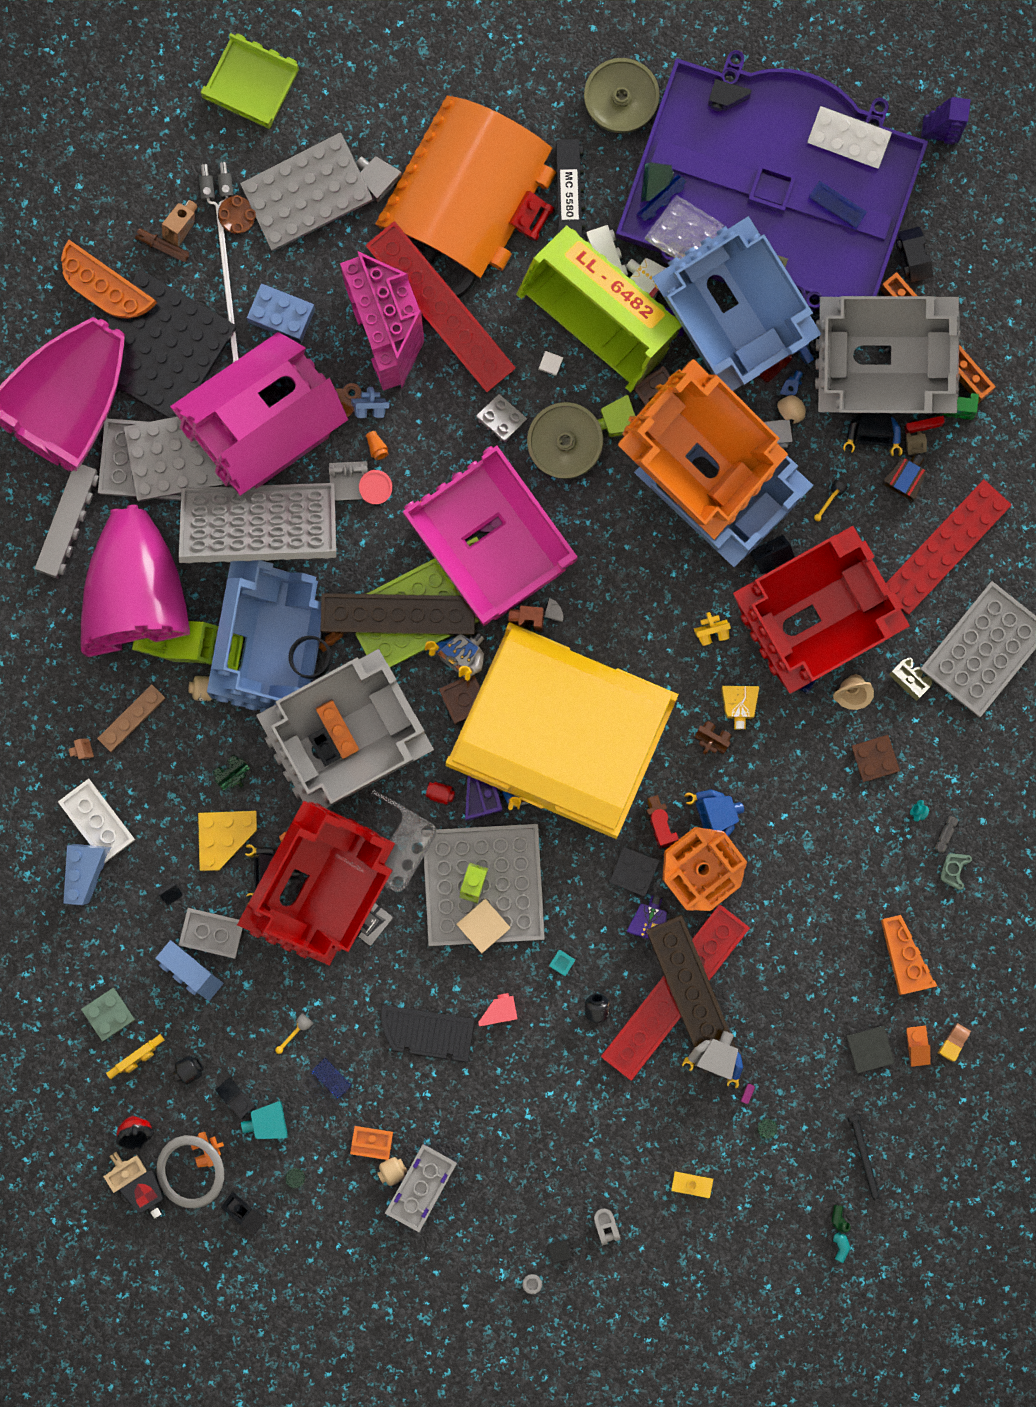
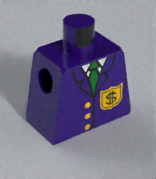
M652 895L649 905L640 904L627 929V933L649 940L645 930L666 921L667 912L660 910L662 898Z

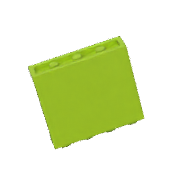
M230 33V40L207 86H203L201 96L216 105L270 129L299 71L298 64L290 57L285 59L279 56L280 54L275 50L270 49L268 51L255 41L252 43L247 41L240 34L234 35Z

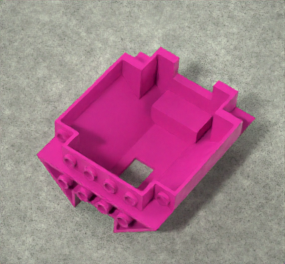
M357 251L358 257L340 263L344 285L358 326L363 324L374 355L371 361L382 389L386 390L400 385L402 388L424 344L421 310H419L407 273Z
M280 332L271 336L170 406L181 420L180 429L191 442L196 440L216 465L215 473L226 487L231 484L240 496L253 486L256 489L327 440L330 432L348 420L331 379L328 378L326 380L322 373L317 372L313 361L305 357L306 347ZM290 377L295 384V390L269 408L258 393L279 378Z

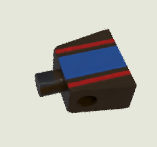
M917 453L913 455L910 461L902 458L885 478L882 485L914 502L926 474V471L920 467L924 458Z

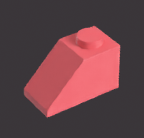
M509 993L497 995L498 999L493 1000L480 1019L479 1027L517 1020L513 996L509 997Z

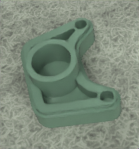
M948 854L940 875L941 881L957 890H962L964 884L960 880L961 869L963 865L972 861V857L962 854Z

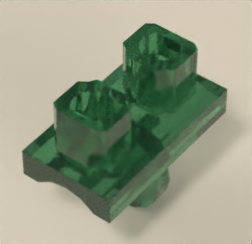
M232 755L227 760L231 766L224 771L220 766L213 771L216 778L215 781L223 791L228 786L233 788L237 784L242 788L244 785L241 780L246 777L244 773L250 769L242 758L239 759L237 756Z

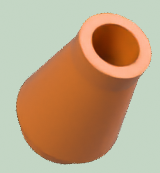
M376 431L366 434L371 457H374L375 460L387 457L389 454L388 447L377 435Z

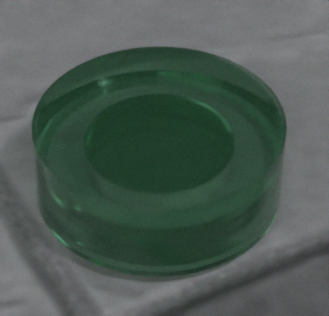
M764 1119L758 1125V1133L763 1138H772L777 1133V1125L771 1119Z
M298 1168L289 1170L285 1178L286 1183L292 1188L302 1186L305 1182L304 1172Z

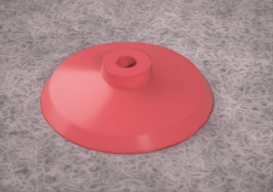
M372 470L362 476L359 483V491L362 498L368 503L381 504L390 497L392 482L386 473L380 470Z

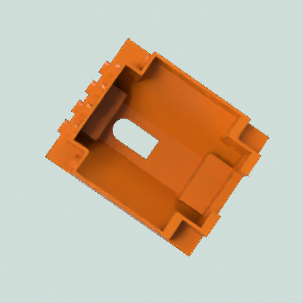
M692 359L682 371L679 369L668 377V381L664 385L659 384L655 387L658 392L637 416L629 417L628 420L631 423L625 427L622 434L624 437L619 441L618 446L715 540L727 525L734 522L738 512L747 507L750 498L759 493L763 483L772 478L775 469L788 453L777 443L780 438L717 375H709ZM696 443L717 462L719 471L715 477H705L685 457Z

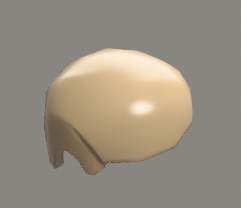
M789 395L778 401L779 412L785 420L793 419V424L805 418L806 408L798 397Z

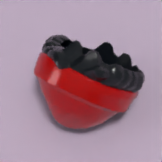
M131 1116L125 1119L117 1128L116 1143L126 1149H141L151 1139L154 1130L149 1121L137 1116Z

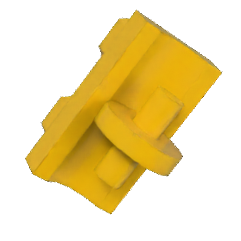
M710 612L706 613V619L700 620L701 625L704 626L694 628L695 635L699 638L702 646L712 643L710 634L717 633L719 641L729 639L728 629H731L727 619L720 621L719 615L712 617Z

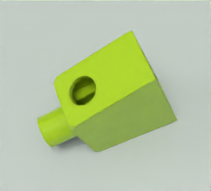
M626 395L603 407L600 411L602 418L598 419L602 430L606 429L609 437L621 436L625 427L631 423L628 420L629 417L635 416L629 396Z
M470 863L464 877L459 898L478 904L489 868Z

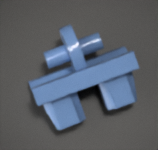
M368 387L367 392H361V398L351 399V405L354 406L357 418H366L367 409H373L372 416L383 418L385 409L389 408V402H386L385 398H380V392H374L373 387Z

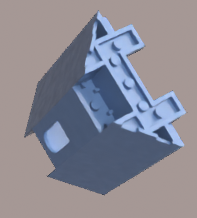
M749 216L729 229L726 226L716 232L718 236L713 239L710 236L700 242L702 246L696 250L693 246L684 252L685 257L680 260L678 257L668 262L669 267L652 277L711 374L717 375L732 391L748 383L766 369L788 355L795 353L821 335V332L810 316L813 314L766 236L759 234ZM712 275H719L724 279L739 303L725 313L721 311L707 288V280Z
M698 443L685 456L691 463L697 457H704L719 470L717 462ZM786 456L775 469L772 478L763 483L759 493L750 498L747 507L739 511L734 522L727 525L714 540L641 467L634 472L733 567L749 555L753 549L758 547L759 543L782 519H785L788 513L813 486L797 470L798 465Z
M263 560L230 562L207 693L211 699L224 703L231 701V705L246 707V709L255 711L258 709L261 713L276 705V701L313 682V679L303 678L293 671L289 664L288 655L291 646L299 638L304 636L321 637V602L315 600L318 584L315 576L305 573L286 572L273 568L272 563ZM233 634L245 637L241 665L238 671L228 668ZM314 639L306 640L296 648L293 655V663L299 673L303 675L314 674L320 641Z

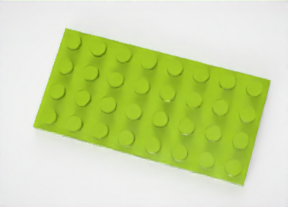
M475 537L466 543L470 547L478 541V538ZM435 558L367 593L461 596ZM475 616V624H476V623H478V622H480V621H479L478 618ZM355 633L365 654L368 655L379 649L390 668L424 651L426 642L433 641L438 643L453 636Z

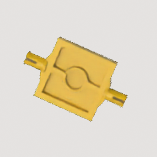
M159 1034L153 1040H149V1043L147 1042L116 1064L114 1068L106 1072L107 1076L112 1079L119 1073H130L138 1067L137 1063L139 1061L150 1059L154 1056L153 1051L156 1050V1046L165 1041L162 1035Z

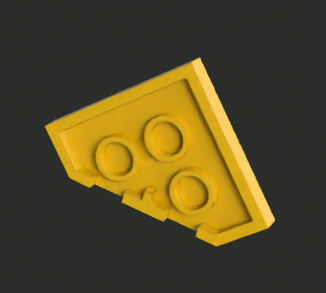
M257 811L198 813L200 871H218L223 868L229 859L257 831Z

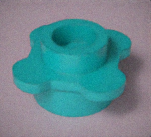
M919 800L910 810V815H913V820L916 822L924 820L929 813V808L924 805L923 800Z

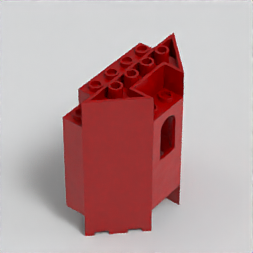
M854 526L834 535L733 593L742 614L740 616L742 622L747 626V629H751V638L755 643L758 642L761 647L759 649L760 654L764 659H768L769 662L767 664L772 675L778 677L790 694L910 626L901 611L903 608L895 592L889 590L872 560L874 558L872 551L866 541L862 542ZM813 605L821 622L798 635H787L783 630L784 621L808 606Z
M303 801L237 926L249 930V933L257 938L265 937V940L273 945L279 943L281 944L280 947L289 952L295 950L297 955L305 959L308 956L330 966L337 951L340 952L343 949L349 952L388 880L392 869L385 865V862L396 843L379 836L375 831L360 825L350 817L347 819L326 809L320 803ZM294 869L308 874L296 900L291 905H282L280 895Z

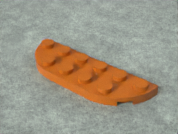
M70 240L67 241L61 257L64 278L76 292L100 309L117 318H134L148 312L157 303L152 297Z

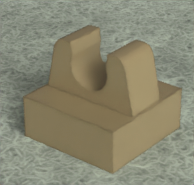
M917 431V435L911 436L910 433H907L906 450L908 455L927 452L925 434Z

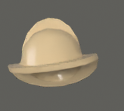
M854 674L841 683L839 690L833 694V699L842 707L858 710L865 708L871 703L874 697V689L871 683L865 682L860 675Z

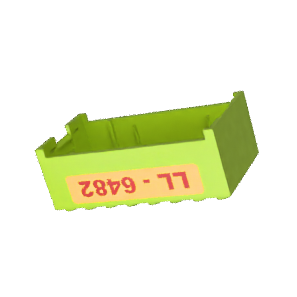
M567 225L533 258L516 294L521 299L526 295L626 379L629 384L625 388L630 392L663 360L669 350L668 346L682 327L676 316L670 314L662 304L656 302L648 292L643 291L636 285L634 280L623 274L617 266L609 262L603 254L596 251L589 242L583 240L575 230Z

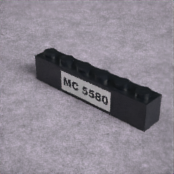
M579 139L556 140L559 232L567 225L586 241V237H582V230H585V219H581V212H585V200H581V193H584V182H580V175H584V164L580 163V157L583 156V145H579Z

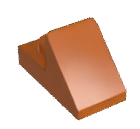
M926 1026L906 1028L911 1067L931 1064Z

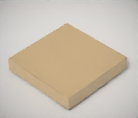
M486 899L456 924L481 953L511 929Z

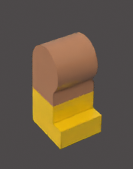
M956 1023L939 1049L938 1054L955 1062L971 1031Z

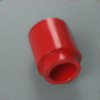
M430 782L426 791V797L430 798L431 801L448 805L449 802H453L455 791H453L452 786Z

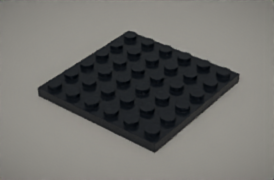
M140 269L132 284L156 300L157 303L148 312L138 317L117 318L111 315L107 322L109 329H119L125 334L122 365L117 388L166 417L173 418L177 417V415L170 406L203 384L237 326Z

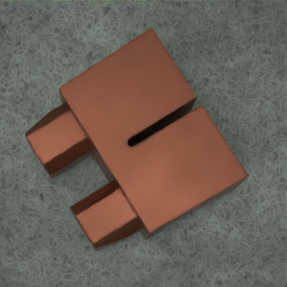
M520 606V610L509 609L508 621L522 628H525L526 625H534L535 631L543 632L544 609L530 606Z

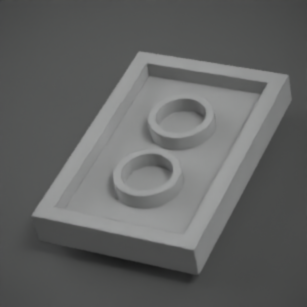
M188 908L179 946L236 959L243 928L237 926L239 919Z

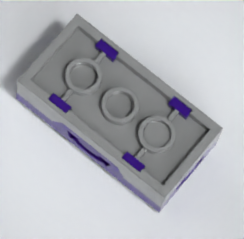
M423 1144L385 1214L420 1232L457 1162Z

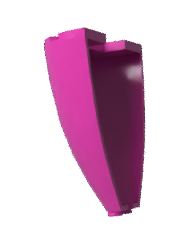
M94 317L46 343L29 356L0 385V426L9 434L14 432V436L19 439V442L57 466L61 463L60 465L68 471L74 470L76 472L92 448L109 414L117 390L122 365L125 334L119 329H109V324L103 319L97 320Z
M129 505L127 509L110 510V516L91 557L84 584L81 614V652L87 657L122 650L123 643L148 638L154 642L190 635L186 603L179 574L170 550L146 510L138 509V505Z

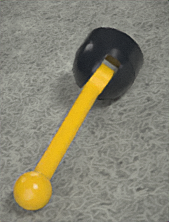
M837 479L834 480L831 486L832 495L820 512L814 516L815 521L819 522L821 520L822 514L835 496L845 493L848 488Z

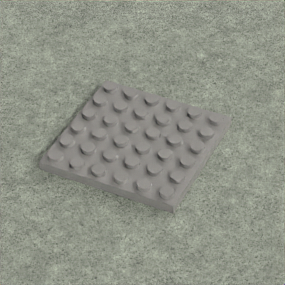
M538 824L422 830L429 946L473 944L456 924L484 899L490 903L511 927L495 943L545 940ZM470 863L489 868L478 904L459 898L464 877Z

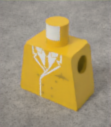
M722 686L721 692L726 718L734 719L735 730H745L746 719L754 718L759 686Z

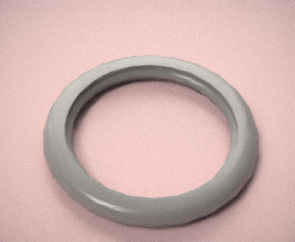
M188 1135L176 1137L164 1146L158 1157L156 1165L158 1183L163 1193L175 1204L185 1208L196 1209L208 1205L220 1193L224 1182L222 1159L217 1150L204 1139ZM193 1145L201 1148L210 1156L214 1164V1184L211 1190L200 1198L187 1199L181 1197L170 1187L167 1181L165 1170L167 1159L180 1146Z

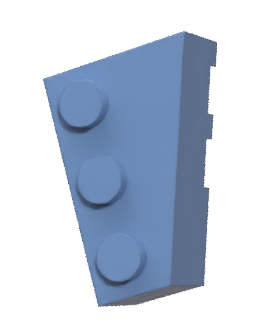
M80 844L67 845L64 904L84 905L90 902L98 882L97 879L104 867L106 856L111 847Z
M171 940L156 957L161 962L159 966L167 973L169 970L173 972L174 975L172 977L180 984L185 982L188 985L186 989L193 995L198 993L208 1001L224 984Z

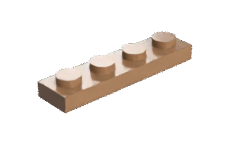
M151 684L97 739L112 753L166 698Z

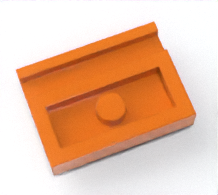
M355 1126L350 1154L388 1160L393 1132Z

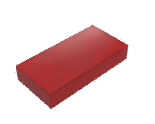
M944 416L907 423L904 427L905 433L911 434L917 431L942 427L945 423Z

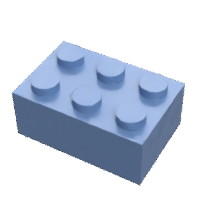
M261 283L247 320L252 325L275 334L280 332L301 344L314 314L315 307L312 303Z

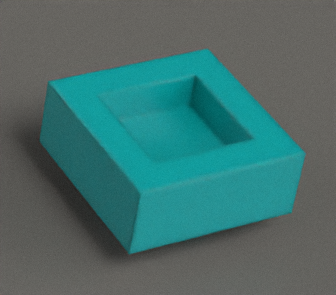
M559 950L549 967L566 976L575 959Z

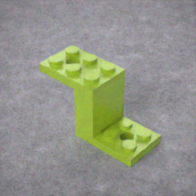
M188 621L190 635L154 642L148 638L133 641L132 650L173 662L206 663L212 665L219 626L206 622ZM233 634L229 652L228 668L237 671L243 636Z

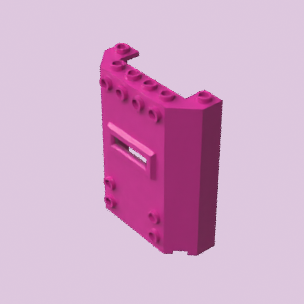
M490 446L484 450L481 461L472 462L467 466L468 470L464 473L458 472L451 478V482L438 486L434 494H427L420 499L421 503L419 500L415 503L414 501L408 503L403 511L407 521L483 626L493 619L500 618L509 609H513L566 571V567L574 564L578 559L498 446L494 448ZM499 517L502 524L469 547L465 539Z

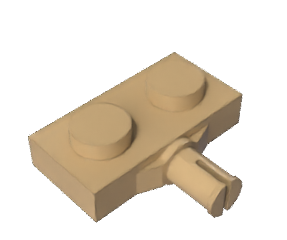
M115 1152L114 1155L110 1156L115 1167L103 1177L113 1193L145 1174L147 1170L138 1155L122 1162L117 1152Z

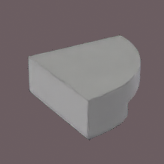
M549 598L544 617L563 622L561 607L555 600Z

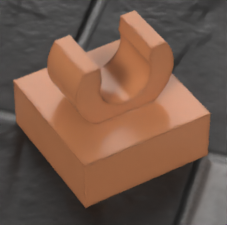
M89 739L75 740V747L69 749L70 757L78 756V759L94 757Z

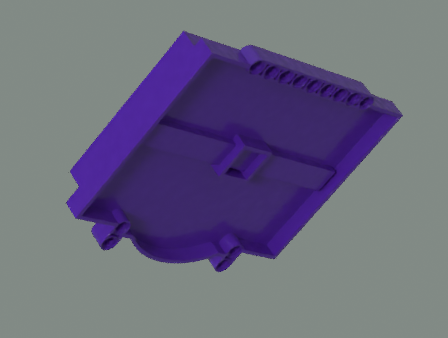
M738 50L729 53L722 73L676 58L615 238L661 253L662 261L668 264V262L676 257L679 260L685 257L684 252L693 246L695 250L702 246L700 242L709 236L711 239L718 236L716 232L726 226L729 229L749 216L759 234L766 236L776 254L788 258L785 269L812 312L820 309V297L877 296L928 141L882 126L889 106L884 98H876L872 102L869 112L859 109L854 101L840 88L811 73L783 68L749 73L742 70L745 57ZM737 58L740 60V63L733 64L731 59ZM728 75L732 76L734 81L728 82L725 80V77ZM715 79L752 90L748 100L727 111H715L711 109V106H708ZM877 105L882 106L884 111L878 112L874 107ZM820 106L868 124L875 123L879 128L892 132L879 169L807 143ZM665 251L674 252L675 255L668 257L665 255ZM712 275L709 277L711 279L726 283L724 279L719 275ZM812 298L818 300L819 304L812 305L809 302V299Z

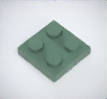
M115 988L110 989L81 1009L102 1042L135 1021V1018Z

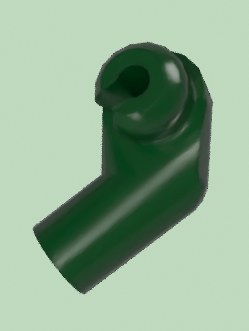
M834 1205L832 1224L841 1233L849 1232L851 1226L842 1217L843 1206Z

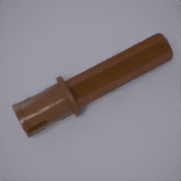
M142 228L138 229V235L136 234L135 239L150 245V248L154 247L183 262L188 260L190 254L188 251L159 238L157 234L153 235Z

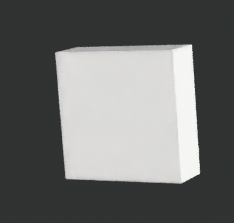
M545 351L539 370L557 376L563 357Z

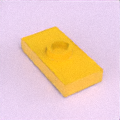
M674 1172L671 1191L710 1198L713 1179Z

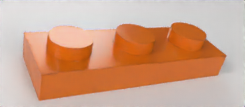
M332 699L315 708L342 759L359 751L355 740Z

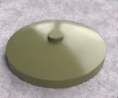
M629 58L608 60L596 67L587 79L584 90L586 110L592 120L607 131L614 133L636 131L644 127L656 113L659 104L657 80L653 73L638 61Z
M570 402L556 403L543 409L532 421L527 436L528 451L533 462L544 473L559 479H572L587 473L599 460L604 444L603 431L597 418L585 407Z

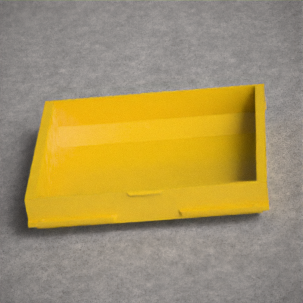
M509 622L465 724L445 764L449 768L515 795L520 800L541 809L545 808L617 839L679 694L618 668L615 670L570 651V648Z

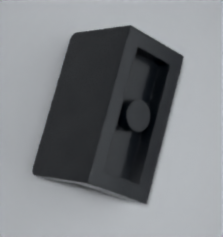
M784 535L750 552L760 574H767L795 558L792 547Z

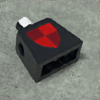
M150 1170L120 1189L121 1193L138 1213L148 1210L153 1219L163 1214L158 1203L165 1198L154 1170Z

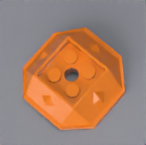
M694 827L664 851L662 880L686 910L711 911L741 887L747 861L724 831ZM705 864L704 870L698 872L699 866Z

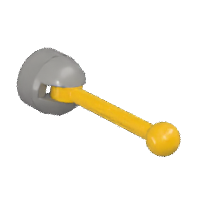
M302 1013L296 1020L297 1028L281 1046L276 1047L275 1051L277 1054L283 1052V1048L299 1030H307L313 1025V1022Z

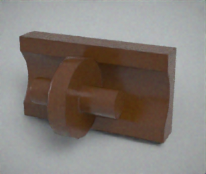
M709 721L699 727L694 738L700 741L699 745L705 748L703 754L706 755L708 750L714 754L717 751L724 754L730 745L731 734L722 730L718 736L713 733L716 726Z

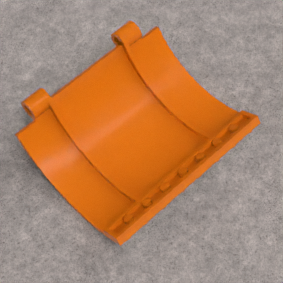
M447 95L375 225L385 229L395 221L407 236L445 254L479 278L482 277L488 264L503 271L512 255L509 250L504 248L515 229L509 222L526 191L535 193L538 186L548 190L557 174L554 169L544 165L552 147L528 129L496 111L466 99Z

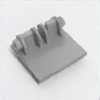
M500 394L476 415L479 423L488 427L487 430L491 429V433H495L500 441L507 442L510 435L527 420L523 414Z
M367 461L329 463L330 483L335 485V501L363 499L359 491V483L362 476L368 472Z

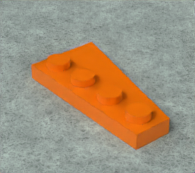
M898 915L882 919L881 923L899 995L936 987L937 984L932 979L929 973L930 970L924 963L918 947L915 946L912 935L902 916Z

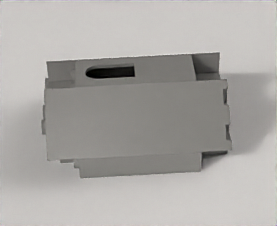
M820 297V320L816 321V326L821 332L819 339H816V351H819V358H816V370H819V378L815 380V388L819 389L818 412L957 413L958 382L960 379L959 336H961L959 331V297ZM862 345L891 346V365L859 364L855 361L853 354L855 349Z
M379 649L361 659H358V657L279 699L276 701V705L256 715L267 734L265 740L269 748L274 747L276 751L274 757L279 765L283 764L286 769L283 771L284 776L288 782L292 780L295 786L292 790L296 798L301 797L302 801H307L308 803H320L325 808L334 805L434 750ZM332 699L355 740L359 751L344 759L340 758L325 767L321 759L314 757L312 753L313 745L308 736L325 727L315 708Z

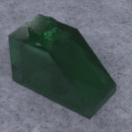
M653 162L645 164L641 202L650 201L670 185L674 176L672 165Z

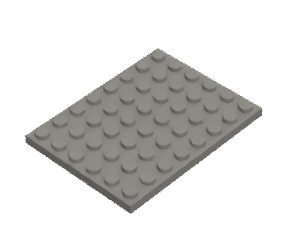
M334 483L261 485L257 489L253 486L241 496L233 486L181 488L179 563L336 558Z

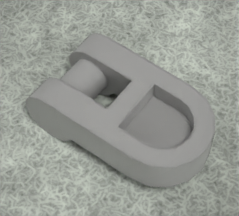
M605 1208L598 1210L595 1213L594 1221L602 1246L612 1240H621L612 1212ZM611 1227L612 1232L605 1234L603 1229Z

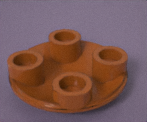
M239 195L225 199L218 209L220 224L225 230L234 234L248 231L255 221V210L251 208L247 199Z

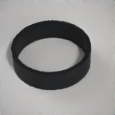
M304 636L296 640L291 646L288 655L289 664L293 671L301 677L316 679L323 676L329 670L332 663V652L328 644L319 637ZM311 639L321 641L328 653L324 668L313 675L299 673L293 663V655L298 645Z

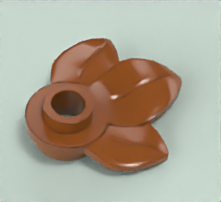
M354 383L347 384L343 389H335L347 417L355 412L354 406L351 405V399L361 398V389ZM354 390L356 394L350 396L348 392Z

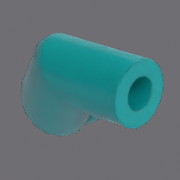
M836 1233L833 1241L837 1243L839 1251L835 1259L844 1263L850 1250V1244L846 1235Z

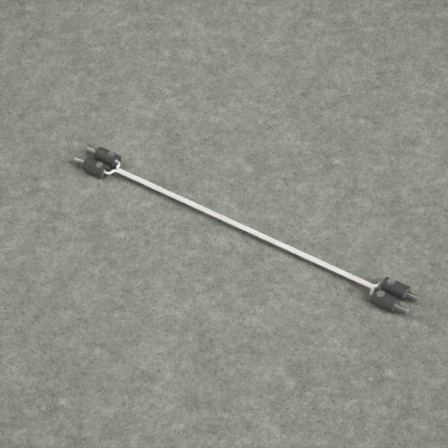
M221 162V174L217 175L219 195L221 199H227L234 196L232 175L227 173L226 162ZM202 164V176L199 177L200 195L202 201H207L209 204L216 206L228 320L234 324L224 228L218 219V209L223 201H220L219 204L211 202V200L215 199L213 176L208 174V165L205 164L204 170V164ZM235 332L231 336L233 363L238 360Z

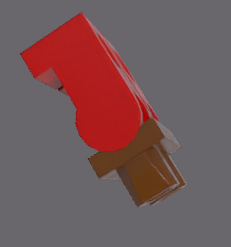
M658 795L647 798L646 803L649 809H647L646 815L648 819L651 818V827L659 849L673 845L679 839L676 832L672 834L667 823L666 804L661 805Z

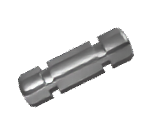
M953 816L948 817L947 825L944 826L938 839L940 841L935 846V850L938 852H945L946 844L949 843L955 830L953 828L958 823V819Z

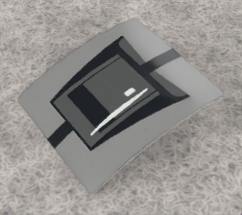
M375 903L357 936L371 946L393 917Z

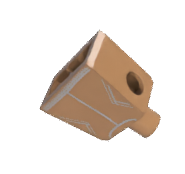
M188 200L185 206L178 203L162 223V238L177 247L180 246L195 222L194 212L198 206L193 201Z

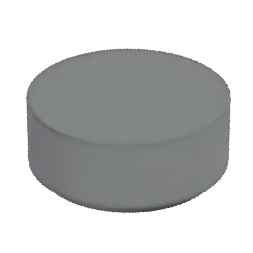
M530 1274L524 1278L523 1289L527 1293L536 1294L541 1290L542 1281L539 1276Z

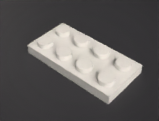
M820 106L807 143L879 169L892 132Z
M87 779L58 801L90 845L111 847L104 863L135 841L134 837L90 779Z

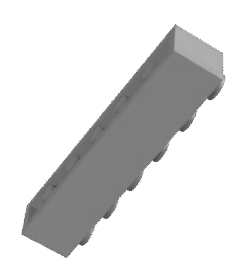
M81 464L76 472L74 470L71 471L36 563L35 570L37 572L59 579L60 575L64 574L66 569L65 560L71 556L73 550L71 544L73 539L76 540L79 535V523L84 521L86 516L85 507L91 503L93 497L91 491L93 486L96 487L99 482L96 469Z

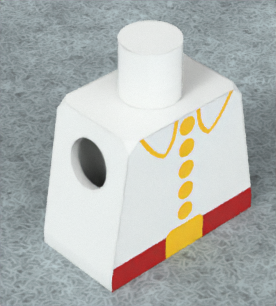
M645 258L641 265L631 259L626 265V269L633 273L630 279L634 280L636 285L655 299L660 290L652 277L666 268L648 258Z

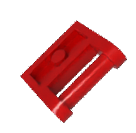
M526 191L509 224L531 240L537 241L539 232L549 214H552L555 208L531 191ZM541 208L543 212L531 231L529 227Z

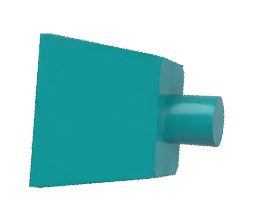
M282 1101L252 1111V1120L241 1122L242 1132L254 1131L255 1139L288 1138Z

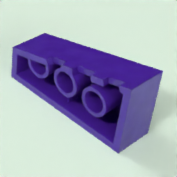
M951 97L942 106L936 107V111L932 110L929 112V115H925L923 117L921 138L940 140L946 144L958 143L968 123L971 99Z

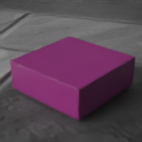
M746 1084L740 1102L749 1104L755 1088L754 1085Z

